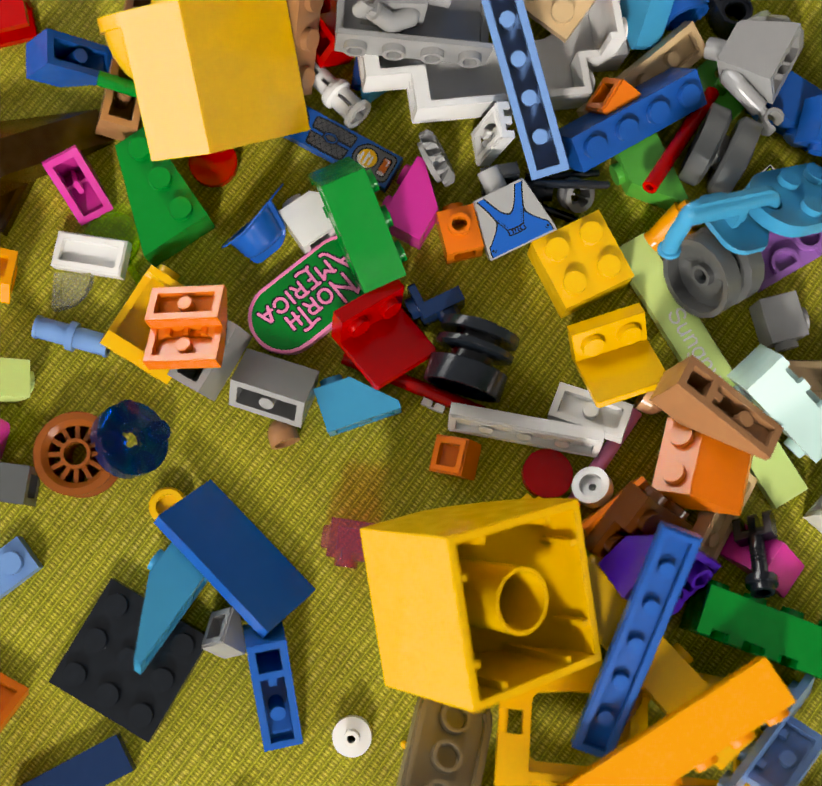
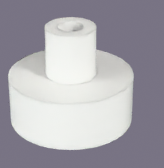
M590 466L583 468L573 478L572 492L578 501L588 508L603 506L613 495V482L607 473L599 467Z
M358 715L343 717L333 730L332 741L335 749L341 755L349 758L364 754L372 741L370 724ZM352 735L355 739L350 740L348 736Z

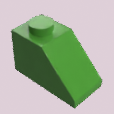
M657 133L612 157L611 165H609L611 178L617 186L621 185L625 195L668 210L674 202L680 203L685 199H689L673 166L655 193H648L642 187L643 182L665 151Z

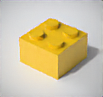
M599 209L532 241L527 253L561 319L627 287L635 276Z

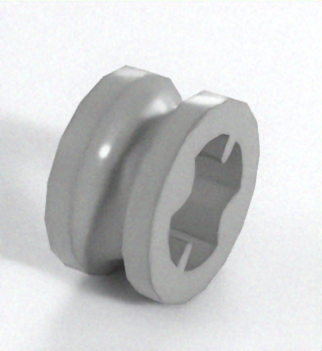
M571 176V177L566 178L565 180H584V179H580V178H578V177H572V176ZM558 188V203L563 208L572 212L582 213L589 209L594 201V189H580V194H576L579 198L575 202L571 200V195H575L574 189Z

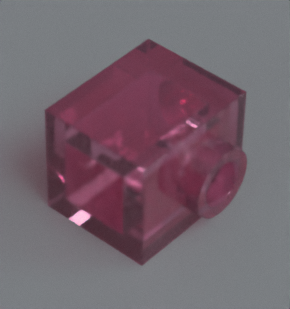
M332 517L331 525L324 524L321 548H327L326 556L335 558V566L357 569L358 561L365 562L360 528L375 523Z

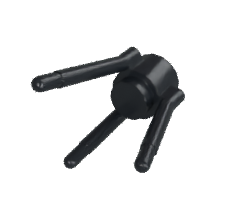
M588 170L584 173L564 171L536 180H531L530 173H525L524 178L547 214L569 223L580 218L544 204V201L552 202L553 188L608 189L610 187V182L565 180L571 176L580 179L598 177L600 175L599 170Z

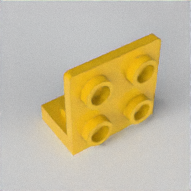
M640 303L567 326L572 360L596 407L601 408L656 389L666 370L647 339L645 311Z

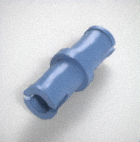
M38 315L34 320L31 336L34 339L63 345L67 351L73 352L75 349L100 355L104 358H107L111 351L99 343L105 333L83 328L79 322L72 321L68 324L43 317L42 315Z

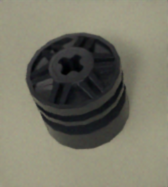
M454 313L444 314L441 327L445 331L438 332L436 341L444 348L450 350V353L432 352L423 379L436 387L469 399L487 403H499L508 377L500 370L494 368L493 365L509 366L513 363L514 357L509 352L516 351L520 341L519 337L508 329L483 318Z

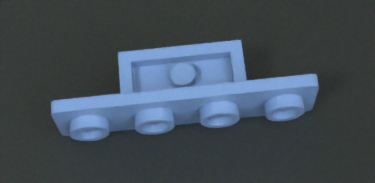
M806 673L800 683L793 680L789 684L787 689L796 701V703L787 708L790 712L789 716L770 727L766 722L763 723L760 727L763 733L756 742L753 740L740 752L738 760L741 761L740 765L734 773L727 770L716 786H744L745 783L750 786H798L822 752V735L794 718L811 693L815 679L813 675Z

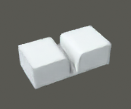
M424 397L421 402L422 406L440 414L444 412L445 406L435 403L433 407V401Z

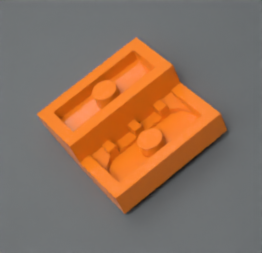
M225 285L152 288L144 319L150 327L142 361L149 370L221 368L227 330V288Z

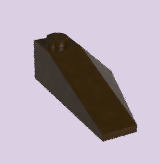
M93 109L0 121V196L47 175L48 173L41 162L73 145H76L83 155L87 156L115 143L112 138L95 134L99 117L98 110Z

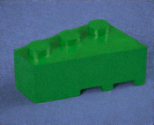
M144 127L115 145L143 255L151 265L157 267L216 228L171 160L151 161Z
M348 156L307 174L311 184L315 185L324 204L322 209L327 219L330 218L340 249L356 284L364 294L407 275L402 264L407 261V257L400 241H393L388 228L394 226L386 206H379L375 192L380 191L372 170H365L362 165Z

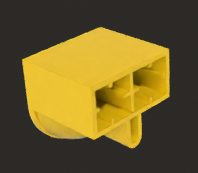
M151 0V5L109 14L97 19L99 33L105 36L113 58L121 69L134 81L151 161L211 154L310 130L286 0Z

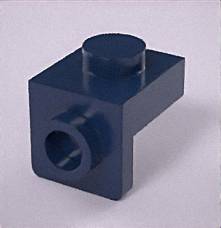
M414 283L407 286L409 298L404 300L413 320L420 318L424 327L438 320L442 323L444 314H461L460 310L464 308L465 297L459 286L425 302Z

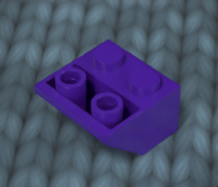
M654 535L626 536L598 563L622 598L626 600L630 597ZM700 549L672 615L682 608L684 602L693 593L707 585L711 581L713 574L722 567L717 560Z

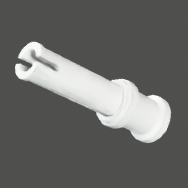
M315 62L314 71L318 75H315L313 87L322 95L323 104L327 108H333L343 117L344 125L349 129L358 126L369 114L371 104L366 99L361 100L350 90V83L345 79H336L325 67L320 68Z

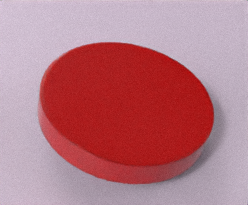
M232 148L211 154L189 156L188 164L192 176L198 183L206 187L217 188L226 185L234 178L238 170V157Z
M540 449L533 452L525 460L521 476L524 486L533 496L559 498L572 484L573 469L569 460L559 451Z

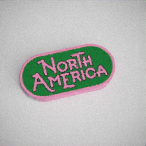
M337 235L322 241L263 287L253 298L248 311L249 328L255 340L268 352L281 355H296L306 351L332 331L333 311L364 294L354 280L337 242Z

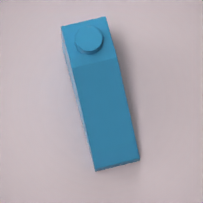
M172 542L165 551L159 549L147 567L150 572L134 656V671L140 675L208 583V580Z

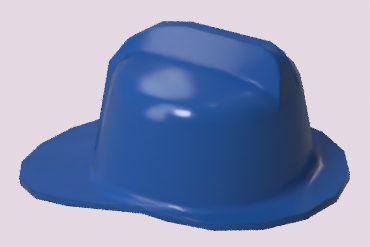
M283 183L258 214L221 246L222 249L232 245L245 257L258 264L262 263L281 247L286 236V225L272 199L282 188Z

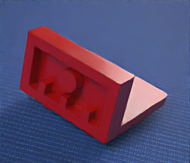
M399 279L367 292L333 311L331 337L375 390L381 389L430 358L432 352H436V347L401 308L405 286Z

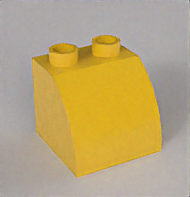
M529 498L462 504L423 510L360 528L385 686L476 713L602 661L578 499Z

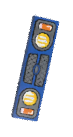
M306 106L310 130L284 136V138L331 164L349 156L362 165L365 170H372L379 189L385 193L402 166L403 158Z

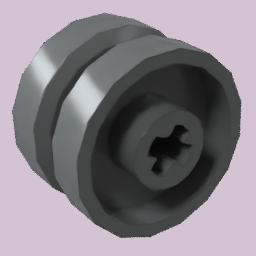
M713 102L677 175L680 181L696 186L702 181L710 167L712 170L706 183L707 193H731L753 156L763 124L744 116L736 122L728 136L726 133L732 120V110Z
M707 226L700 228L695 233L686 235L680 246L681 253L679 257L672 260L663 259V275L669 292L677 304L685 311L699 318H713L733 305L749 298L759 291L764 280L765 263L761 252L748 255L735 254L727 250Z

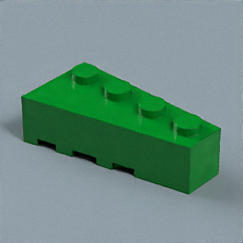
M714 580L699 588L688 598L679 628L752 655L766 657L771 662L804 674L808 673L822 680V620H819L818 625L804 620L805 613L785 606H781V610L766 605L768 600L764 598H755L745 592L741 596L729 591L730 586Z

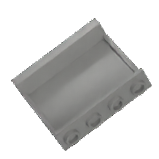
M337 0L334 51L344 52L348 56L360 57L368 54L383 56V58L392 61L409 58L419 59L426 64L449 62L459 63L460 66L465 68L485 66L493 50V43H488L489 27L481 0H451L449 8L428 5L423 25L419 27L414 26L397 33H387L377 25L360 24L361 18L355 17L352 12V7L358 1Z

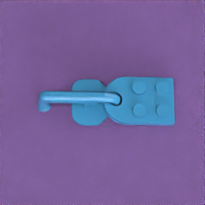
M815 162L764 171L755 174L744 190L731 193L717 192L699 197V199L682 207L664 239L658 244V254L668 260L679 257L681 243L692 226L703 223L727 250L738 255H748L763 251L768 245L769 231L791 238L822 232V167Z

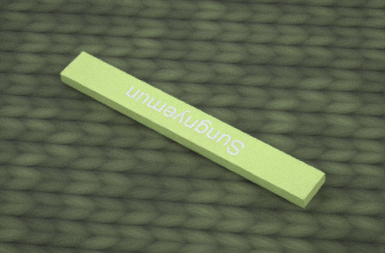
M644 233L620 246L619 248L635 275L629 284L678 361L681 362L687 357L694 355L734 387L735 384L727 377L732 368L700 318L685 311L677 304L669 292L663 275V260L658 252L654 251L648 244ZM777 442L770 459L763 460L753 455L750 473L757 479L756 484L772 509L778 508L808 490L807 485L779 442Z

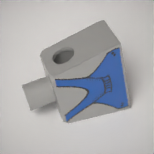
M498 164L477 174L486 195L472 203L489 261H493L557 230L554 222L523 178L507 185Z

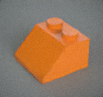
M667 417L652 487L668 499L665 503L666 505L672 500L684 509L741 516L753 455L685 427L673 418Z

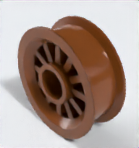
M81 411L67 412L50 420L39 432L33 447V464L40 480L48 488L59 494L77 498L93 497L109 489L119 478L125 462V448L118 431L107 421L93 414ZM85 428H89L85 435ZM75 429V437L71 430ZM63 436L66 439L65 443L60 441ZM56 445L61 448L60 452H55ZM84 445L87 451L86 458L82 463L76 465L73 461V452L77 447ZM105 446V451H98V449ZM99 458H105L103 465L98 462ZM54 459H61V461L54 463ZM93 467L100 470L96 475L92 469ZM84 473L88 479L87 481H84Z

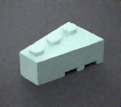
M760 343L727 377L735 384L733 388L784 428L782 432L788 438L783 443L799 459L806 455L817 463L822 459V399L810 389L811 386L804 378H799L788 367L790 363L784 356Z

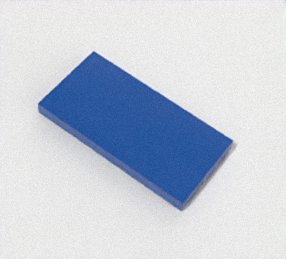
M211 479L158 515L154 521V524L262 639L316 590Z

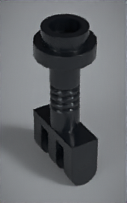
M771 510L762 512L763 526H761L756 514L747 516L748 530H746L742 518L732 520L734 541L740 548L749 546L752 573L745 577V587L750 591L751 596L755 598L772 597L776 593L775 589L779 586L777 574L768 570L765 541L778 538L776 520Z

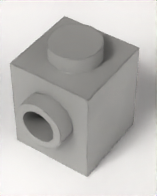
M796 290L759 299L749 307L759 344L761 343L768 348L774 347L777 353L799 347L797 341L809 334V315L807 310L801 307Z

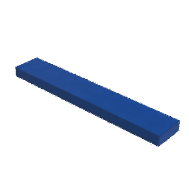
M660 521L572 736L571 746L573 748L601 758L617 747L703 541L701 534Z

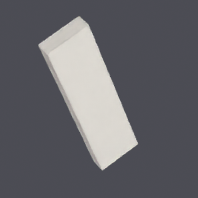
M451 402L448 420V430L452 432L553 449L593 458L598 457L605 435V430L455 402Z

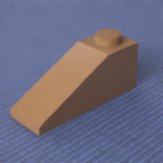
M694 355L687 357L666 370L650 398L652 403L679 424L763 460L771 458L784 429Z

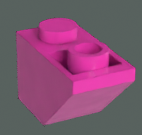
M417 156L412 166L408 164L404 166L397 179V184L400 185L393 197L388 195L381 206H386L394 226L388 228L390 234L420 250L436 223L438 206L426 164L423 158Z

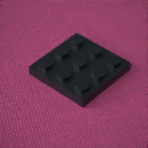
M111 578L49 682L149 743L153 740L205 650L201 649V644L205 632L186 620L181 619L140 675L134 671V656L145 596L116 578Z

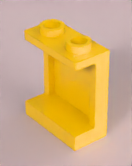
M160 264L158 268L151 265L147 269L99 343L162 383L168 384L172 378L167 375L170 369L149 370L142 362L150 333V327L144 319L152 288L184 286L178 282L179 274L169 267Z

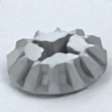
M428 129L418 134L420 142L417 143V146L437 183L442 182L445 187L455 183V172L436 135Z

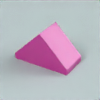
M76 145L41 162L81 226L114 209L91 163Z
M732 530L720 555L745 573H752L749 546L740 548L734 541ZM778 539L765 541L768 570L777 574L779 586L775 589L776 594L781 598H785L805 565L784 542Z

